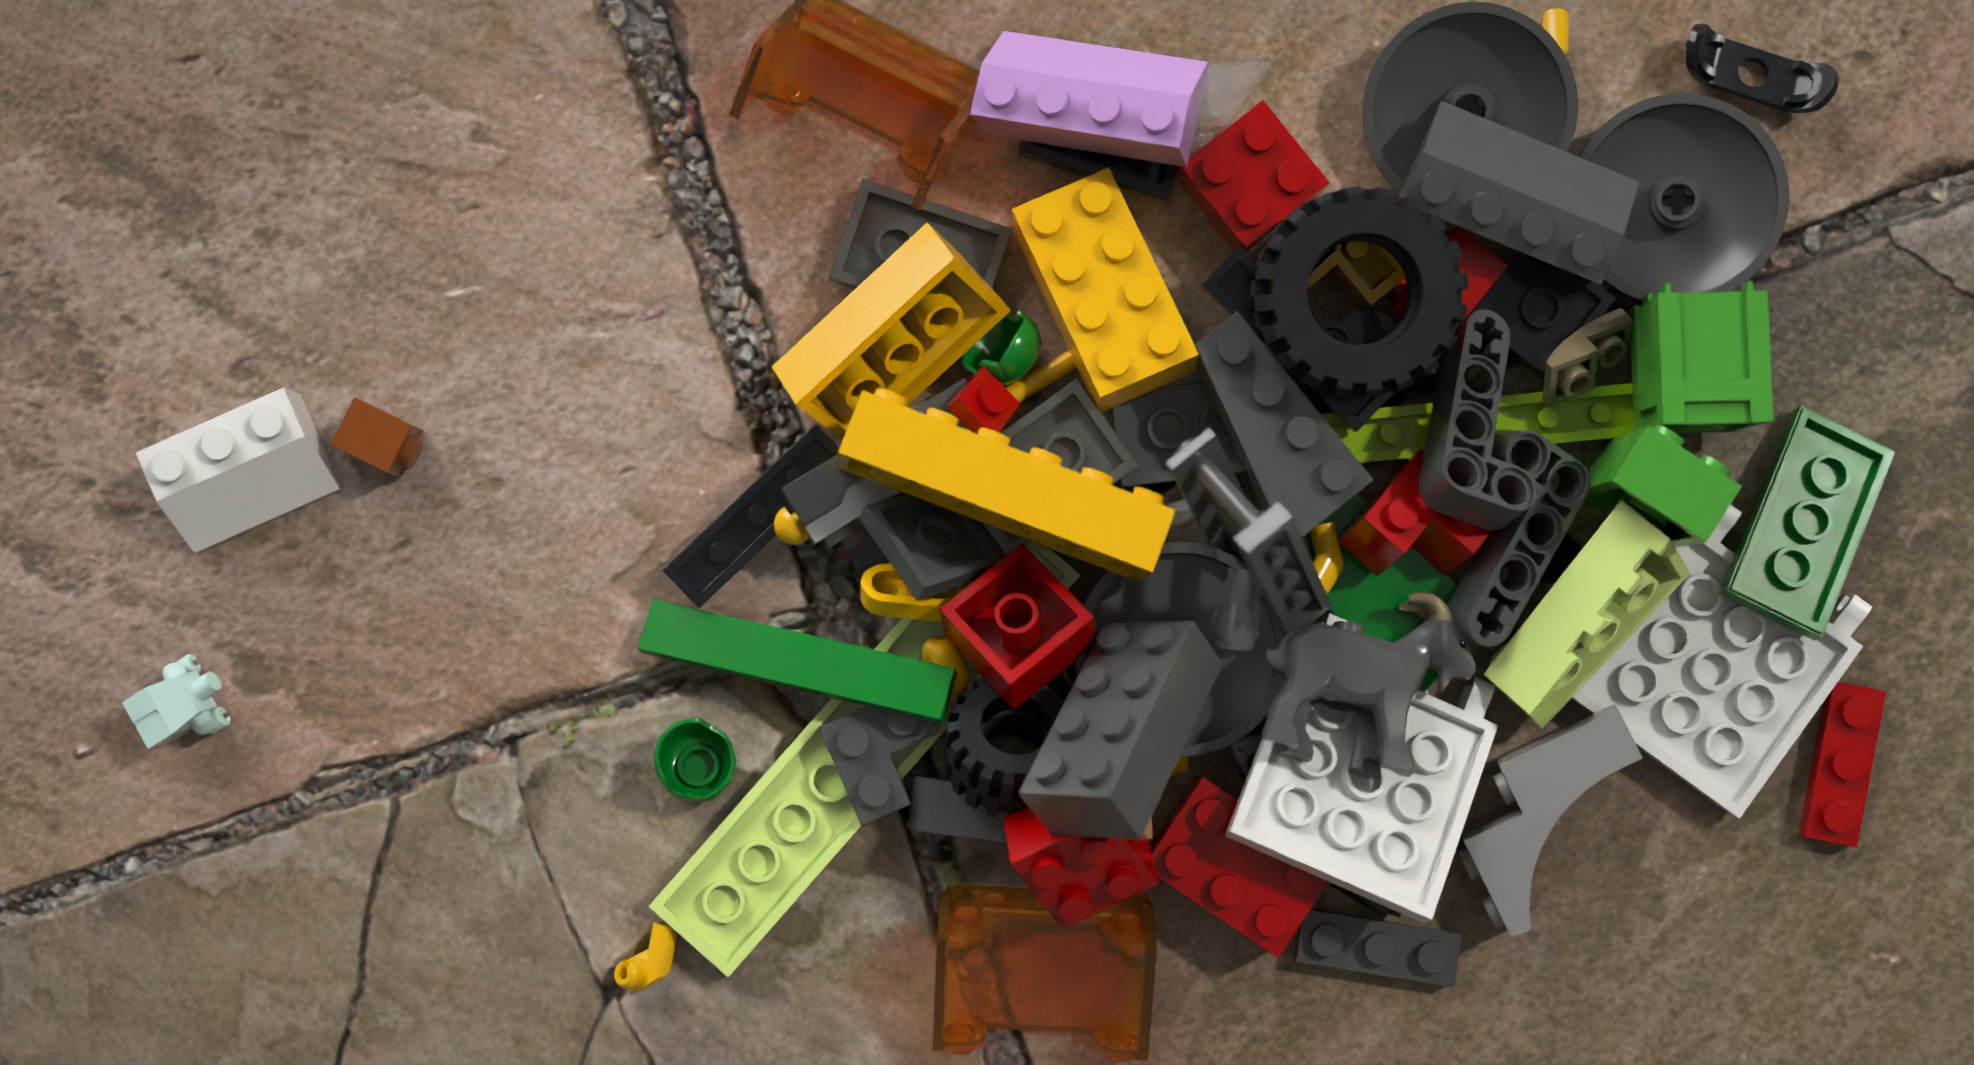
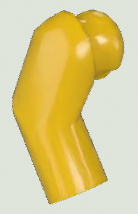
M1335 522L1317 525L1309 531L1315 554L1312 562L1326 594L1331 591L1344 566L1340 543L1337 541L1338 534Z

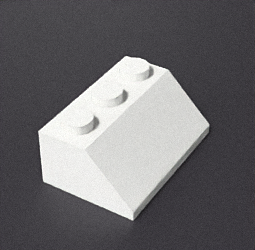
M284 387L136 452L156 502L192 551L197 554L342 490L301 394Z

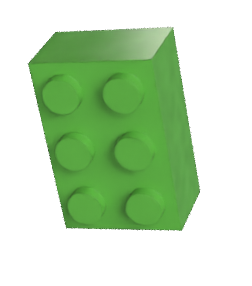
M1647 425L1607 440L1588 468L1590 487L1584 501L1606 516H1609L1617 504L1623 500L1670 538L1675 548L1707 542L1742 486L1729 478L1731 471L1723 463L1707 455H1702L1699 459L1682 447L1684 440L1672 430L1661 425H1655L1654 428Z

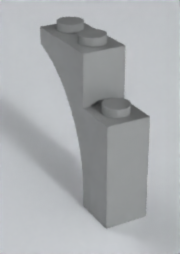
M1614 704L1497 758L1502 771L1493 775L1497 787L1507 805L1517 801L1519 807L1462 833L1466 847L1458 851L1460 858L1472 880L1480 876L1482 877L1490 894L1482 899L1486 911L1495 928L1505 925L1511 938L1531 930L1529 908L1533 872L1539 853L1558 819L1587 789L1621 768L1643 759L1618 708Z

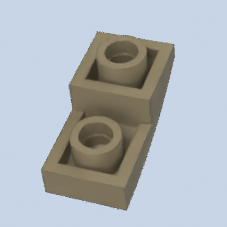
M1622 308L1589 322L1565 339L1553 351L1546 361L1542 400L1547 406L1569 398L1578 397L1585 392L1593 390L1596 371L1614 366L1628 359L1633 319Z

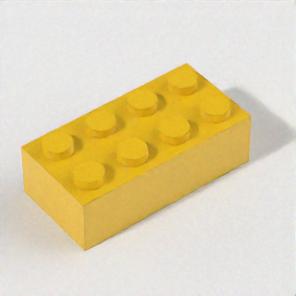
M1109 167L1012 209V231L1088 393L1101 413L1195 372L1199 353Z

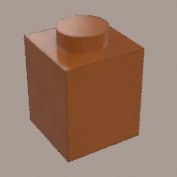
M354 397L330 445L386 473L400 477L404 469L410 470L414 466L422 451L423 442L419 438L423 430Z

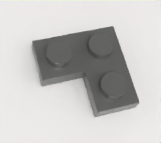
M865 706L819 727L861 826L911 804L890 754L939 733L934 722Z

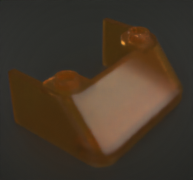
M796 0L754 43L729 115L739 119L757 99L764 101L768 108L779 113L801 110L811 101L900 146L896 157L898 165L907 178L920 183L910 207L921 211L945 178L974 122L970 112L980 70L842 0Z

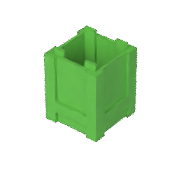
M1747 281L1741 284V292L1680 293L1671 292V283H1665L1659 287L1660 293L1655 295L1647 293L1642 296V305L1633 306L1629 309V315L1633 319L1631 365L1634 430L1647 425L1652 428L1655 425H1661L1676 434L1738 433L1746 431L1747 428L1773 422L1768 290H1753V281Z

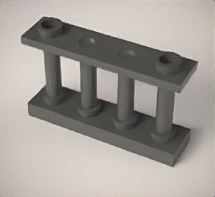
M1210 428L1197 438H1190L1182 443L1175 451L1174 456L1166 462V465L1208 545L1226 553L1235 550L1243 558L1277 626L1285 635L1289 632L1303 630L1328 611L1332 605L1293 517L1279 502L1266 512H1258L1246 499L1216 434Z

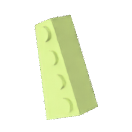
M1621 500L1508 644L1502 646L1493 655L1489 668L1484 673L1486 678L1495 685L1499 692L1543 729L1690 575L1671 539Z

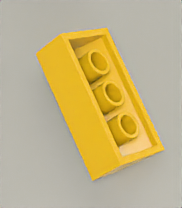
M927 222L780 358L772 368L794 403L843 441L862 390L871 394L875 393L876 388L892 391L907 399L905 405L907 407L1011 310L964 257Z

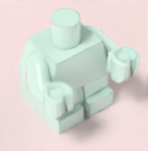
M188 654L177 662L166 665L162 671L164 681L145 687L122 702L148 749L176 740L191 729L200 735L215 734L231 723L230 717L224 718L223 716L227 711L222 707H217L211 696L222 688L219 677L211 671L200 676L201 666L200 664L194 665L193 662L197 660L194 655Z

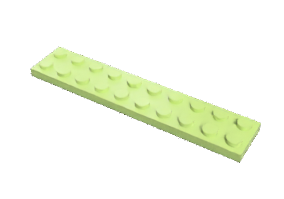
M1033 542L1027 546L1067 590L1080 577L1078 572L1051 549ZM901 618L874 650L924 661L922 658L924 643L934 636L942 639L946 638L942 622ZM965 658L970 670V679L966 688L972 690L973 681L982 676ZM831 698L648 906L727 977L735 971L861 827L819 727L865 706ZM947 715L944 724L934 722L939 733L890 754L901 780L946 730L948 723Z

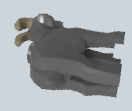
M1415 592L1410 594L1407 602L1398 606V611L1415 615L1424 623L1395 642L1364 634L1363 626L1349 621H1337L1332 626L1318 623L1303 630L1289 632L1280 641L1275 651L1267 649L1265 652L1267 665L1273 671L1283 674L1284 684L1281 692L1271 702L1268 717L1262 730L1261 740L1279 742L1278 756L1310 762L1313 758V744L1306 732V717L1319 703L1328 709L1355 713L1356 733L1348 773L1378 779L1380 778L1381 768H1385L1397 775L1410 777L1413 774L1414 764L1412 755L1405 743L1407 715L1427 669L1437 672L1438 689L1440 691H1444L1451 680L1467 681L1475 673V662L1470 653L1467 640L1445 602L1432 593Z

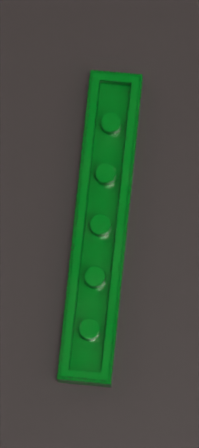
M656 599L652 601L637 647L642 654L944 724L958 674L955 668Z

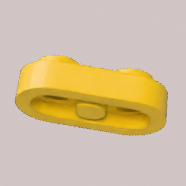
M882 563L868 568L862 575L860 600L869 612L879 616L942 622L939 609L968 587V584L917 601L892 564Z

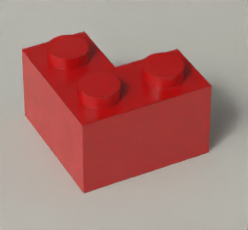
M1422 448L1392 473L1337 540L1376 576L1403 556L1410 546L1446 576L1471 557L1492 531L1436 512L1427 506L1419 493V479L1424 456Z

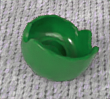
M1020 310L1016 312L1019 318L1007 314L962 355L961 365L971 374L984 366L1003 386L1022 379L1036 365L1041 349L1042 339L1036 323Z
M691 718L673 723L659 737L653 757L656 775L662 786L670 794L693 803L705 802L718 797L732 782L737 762L732 743L727 734L702 718Z

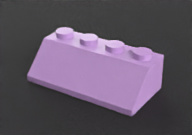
M1003 31L981 64L970 115L982 134L1187 167L1209 64L1205 61Z

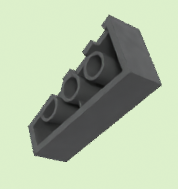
M1238 311L1195 344L1199 353L1196 367L1218 415L1221 416L1234 450L1249 476L1259 504L1265 512L1279 502L1293 517L1301 537H1303L1373 481L1372 477Z

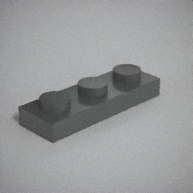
M1311 909L1298 928L1293 960L1299 963L1454 987L1462 934L1449 930Z

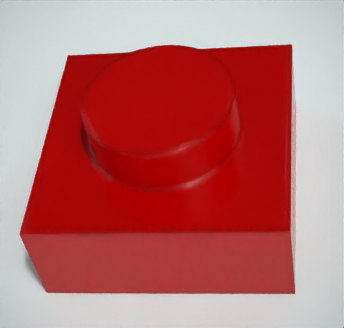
M983 366L971 374L947 408L971 432L978 434L980 428L1000 432L1021 403Z

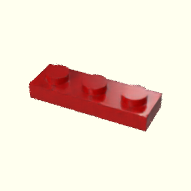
M1838 681L1823 702L1798 836L1857 848L1886 691Z

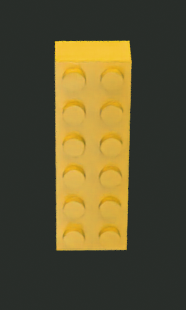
M876 388L875 393L871 394L862 390L838 451V468L1138 583L1153 573L1176 511L1163 505L1165 497L1140 487H1134L1133 493L1112 486L1113 477L1092 468L1083 467L1081 474L1060 466L1062 462L1061 457L1043 449L1032 447L1029 454L1010 447L1011 439L987 428H980L978 434L957 427L959 419L944 411L928 408L926 414L910 409L905 407L907 399L892 391Z

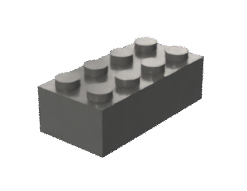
M1194 621L1104 623L1018 793L1049 834L1141 840L1222 667V662Z

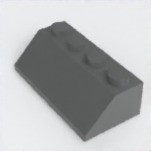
M1440 101L1399 197L1406 198L1410 196L1423 204L1422 210L1430 215H1437L1440 219L1601 285L1624 236L1639 182L1449 103Z

